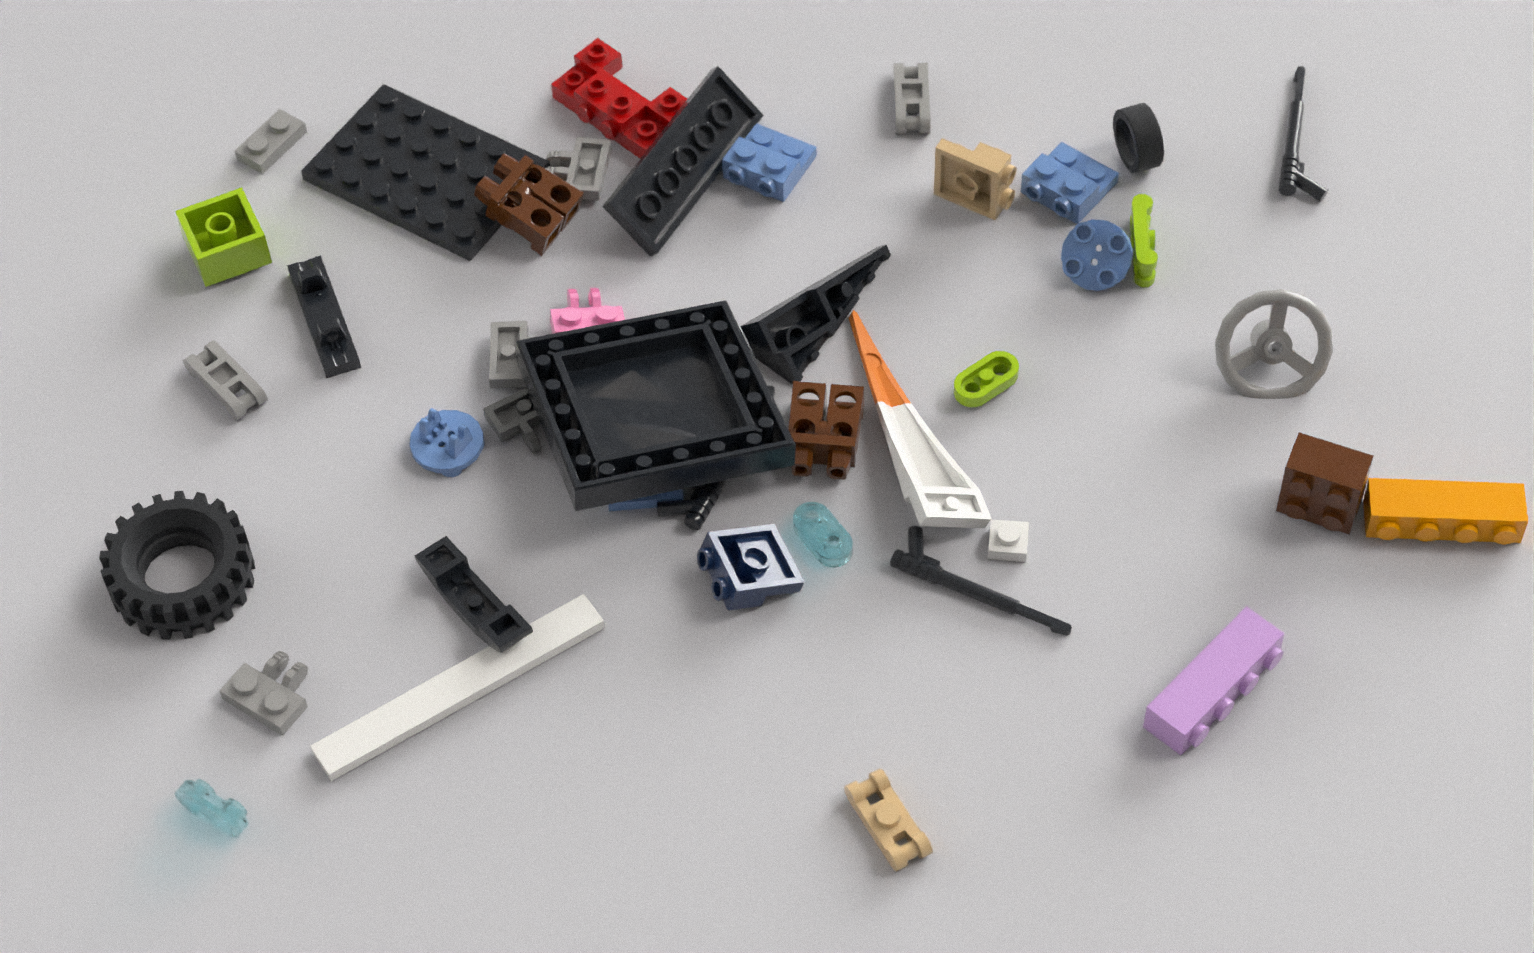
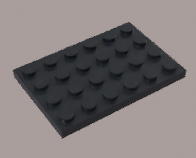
M383 84L301 170L304 181L471 261L502 226L496 219L493 221L486 216L487 206L474 196L477 184L485 176L499 185L503 182L501 178L493 174L494 166L503 154L519 162L526 155L534 160L533 164L543 168L550 167V162Z

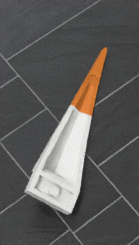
M853 310L849 316L850 325L904 499L912 504L920 526L985 528L990 522L991 516L979 488L962 471L922 420L887 367L859 315Z

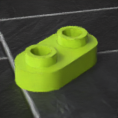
M994 351L960 372L954 380V397L957 402L966 407H979L1011 387L1018 379L1019 362L1017 358L1006 351ZM996 373H1003L1004 375L999 376Z

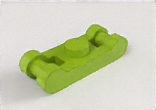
M1138 194L1132 199V214L1130 215L1129 222L1130 242L1133 250V279L1136 285L1146 288L1152 286L1155 282V268L1157 267L1158 255L1155 252V230H1149L1153 199L1147 194Z

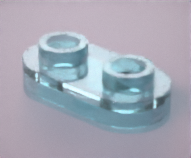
M806 502L796 508L793 514L794 532L815 558L824 566L832 568L847 564L853 555V540L829 509L818 502ZM807 517H817V518H815V519H808ZM831 541L839 542L837 545H830L828 543Z
M186 779L175 792L177 800L187 810L233 838H238L249 825L245 817L248 812L243 805L232 798H228L226 801L216 795L215 790L201 779H197L195 782Z

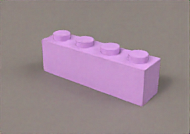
M1246 606L1146 707L1143 728L1179 755H1182L1191 745L1194 747L1200 745L1209 732V726L1216 719L1219 721L1224 720L1231 712L1234 701L1241 693L1244 696L1248 695L1256 686L1259 675L1265 669L1272 670L1279 663L1284 653L1281 650L1284 633Z

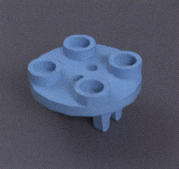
M1092 219L1078 223L1068 233L1062 244L1061 260L1063 272L1073 283L1086 290L1102 291L1116 286L1126 277L1132 266L1133 250L1129 237L1121 227L1107 220ZM1097 245L1102 246V250L1100 252L1096 250ZM1093 259H1097V265L1092 264Z
M431 408L428 415L416 424L410 435V450L415 461L424 469L435 473H442L445 477H456L461 474L463 469L478 459L485 445L483 431L479 422L471 415L458 410L437 411Z

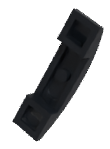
M447 536L414 555L416 562L448 605L480 639L496 651L502 653L533 632L530 624L511 604L505 606L469 567L467 557Z

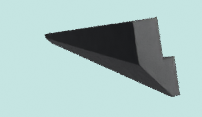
M887 245L874 248L741 325L755 358L791 385L793 381L800 382L803 379L802 373L811 362L818 358L820 355L818 351L827 338L832 337L859 301L858 295L863 288L876 277L874 273L881 263L891 256Z

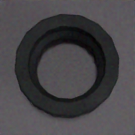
M1139 103L1116 110L1113 116V132L1117 150L1125 167L1131 173L1159 167L1164 159V142L1159 123L1152 109L1146 103Z

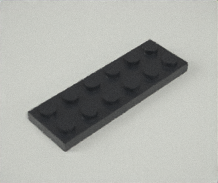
M719 66L711 69L602 207L650 257L657 254L723 169L722 159L738 137L745 139L764 115Z

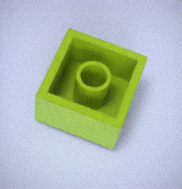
M242 187L175 211L183 239L205 287L272 263L265 234Z

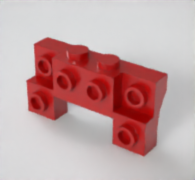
M598 37L574 55L575 65L551 83L552 97L577 114L582 122L591 124L601 131L608 140H614L638 158L643 156L688 99L669 87L654 100L649 101L613 75L623 68L622 54Z

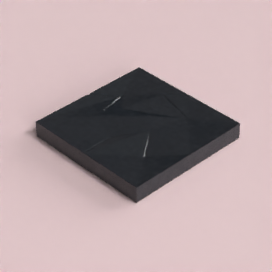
M726 300L516 341L517 364L575 511L795 466L796 444Z

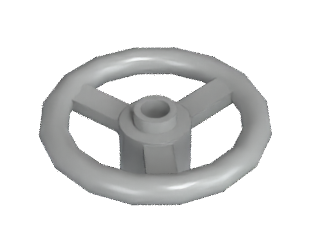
M1283 289L1260 291L1238 302L1222 320L1215 340L1216 363L1226 383L1245 397L1259 399L1293 398L1310 391L1326 373L1333 353L1332 329L1322 309L1304 295ZM1271 305L1269 319L1259 322L1252 329L1250 335L1252 346L1231 356L1230 341L1235 327L1248 313L1261 306ZM1288 306L1297 308L1306 315L1317 332L1318 352L1314 363H1311L1292 349L1291 337L1284 327ZM1259 360L1268 364L1284 362L1303 377L1286 387L1267 389L1250 384L1238 374V371Z

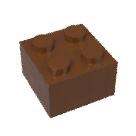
M1299 432L1285 466L1276 511L1286 514L1293 519H1302L1321 525L1330 531H1339L1350 535L1363 500L1374 455Z

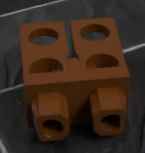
M503 154L493 169V174L501 178L503 182L499 185L485 176L477 184L474 196L487 206V217L493 221L496 219L505 228L521 235L532 243L531 249L542 256L559 236L560 231L562 232L579 212L584 192L545 168L533 164L534 160L526 155L519 162Z
M793 381L789 432L796 444L795 466H791L794 476L807 477L812 475L813 464L827 465V476L831 479L845 480L847 478L850 467H855L860 426L864 413V386L831 384L827 420H824L827 407L826 383ZM804 393H813L819 400L801 399L800 396ZM847 395L854 398L856 403L836 401V399Z

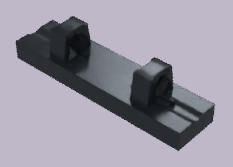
M321 255L304 262L287 265L289 276L326 379L361 368L357 351Z

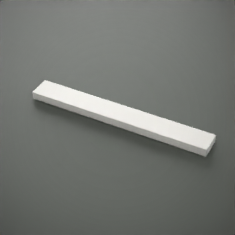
M582 594L530 623L533 632L502 653L490 646L310 745L312 753L330 781H333L605 628L604 620L587 597Z

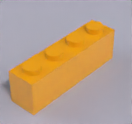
M1368 478L1363 497L1365 536L1368 538H1380L1382 540L1418 539L1424 542L1433 540L1458 541L1460 543H1470L1473 541L1496 542L1506 545L1521 543L1528 524L1524 483Z

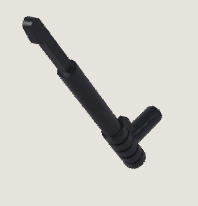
M1298 66L1293 81L1296 82L1294 101L1290 105L1285 154L1282 157L1279 193L1283 196H1292L1295 194L1297 187L1321 202L1326 197L1328 189L1305 176V163L1299 162L1300 157L1298 154L1304 111L1302 96L1305 68Z
M770 385L768 388L774 398L775 388ZM726 480L704 484L703 488L697 486L688 500L657 502L658 517L686 515L684 523L692 530L701 529L719 498Z
M920 526L908 528L909 553L906 552L904 554V551L896 549L892 555L890 566L893 568H899V570L905 573L908 572L910 575L918 576L922 580H928L932 584H940L1012 615L1016 613L1050 627V630L1054 633L1066 636L1071 634L1072 626L1069 623L1022 605L1019 600L943 570L939 560L924 555L923 529Z

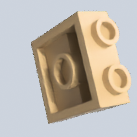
M942 138L935 147L934 195L996 220L1002 210H1008L1013 203L1015 190L1010 189L1009 186L1016 176L1017 167L1011 165V155L1003 152L1001 149L993 148L980 142L975 150L972 151L960 144H955Z

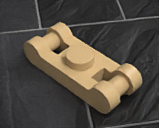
M881 768L869 773V779L861 783L853 781L844 786V791L850 804L894 871L897 872L907 867L908 861L917 856L922 859L933 853L928 837L923 831H920ZM877 793L881 800L870 805L866 798ZM903 838H906L908 843L902 846L896 844V842Z

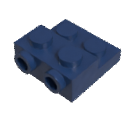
M775 524L709 531L697 552V563L700 570L708 571L713 580L711 585L713 597L717 601L723 600L728 611L760 607L766 596L800 592L805 583Z

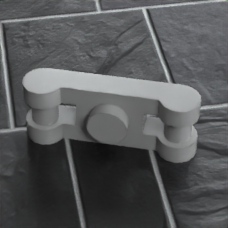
M894 63L896 134H906V130H920V134L930 133L928 63H917V66L905 67L904 63ZM906 113H919V116L906 117Z
M214 340L206 344L204 351L198 355L191 354L183 359L184 366L194 378H197L226 407L235 420L247 414L246 410L253 405L260 406L268 400L262 387ZM243 389L246 393L237 398L234 394Z

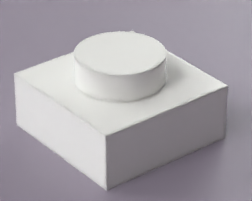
M991 519L988 560L1026 562L1029 522Z

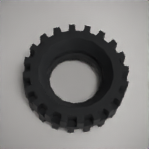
M174 491V499L163 501L161 494L152 496L154 504L145 508L138 502L132 506L134 515L131 518L126 519L120 515L115 521L118 532L117 534L107 532L104 541L108 551H100L99 559L103 566V569L100 570L117 613L121 612L124 622L130 627L137 622L142 634L149 636L153 629H157L161 639L170 640L172 632L182 631L184 639L193 638V629L202 626L209 633L215 630L213 621L219 617L224 618L228 622L234 617L231 609L234 603L242 606L245 604L247 596L244 587L253 588L255 581L251 571L256 569L255 561L244 526H241L238 515L234 510L227 513L224 502L218 498L211 505L208 504L205 493L196 492L194 499H186L183 491ZM197 546L207 549L214 557V567L209 576L198 586L186 591L164 593L153 590L145 582V573L150 563L161 553L175 547Z

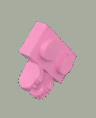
M590 288L588 293L590 307L579 308V296L576 289H568V307L550 309L552 334L625 320L622 306H601L599 288Z

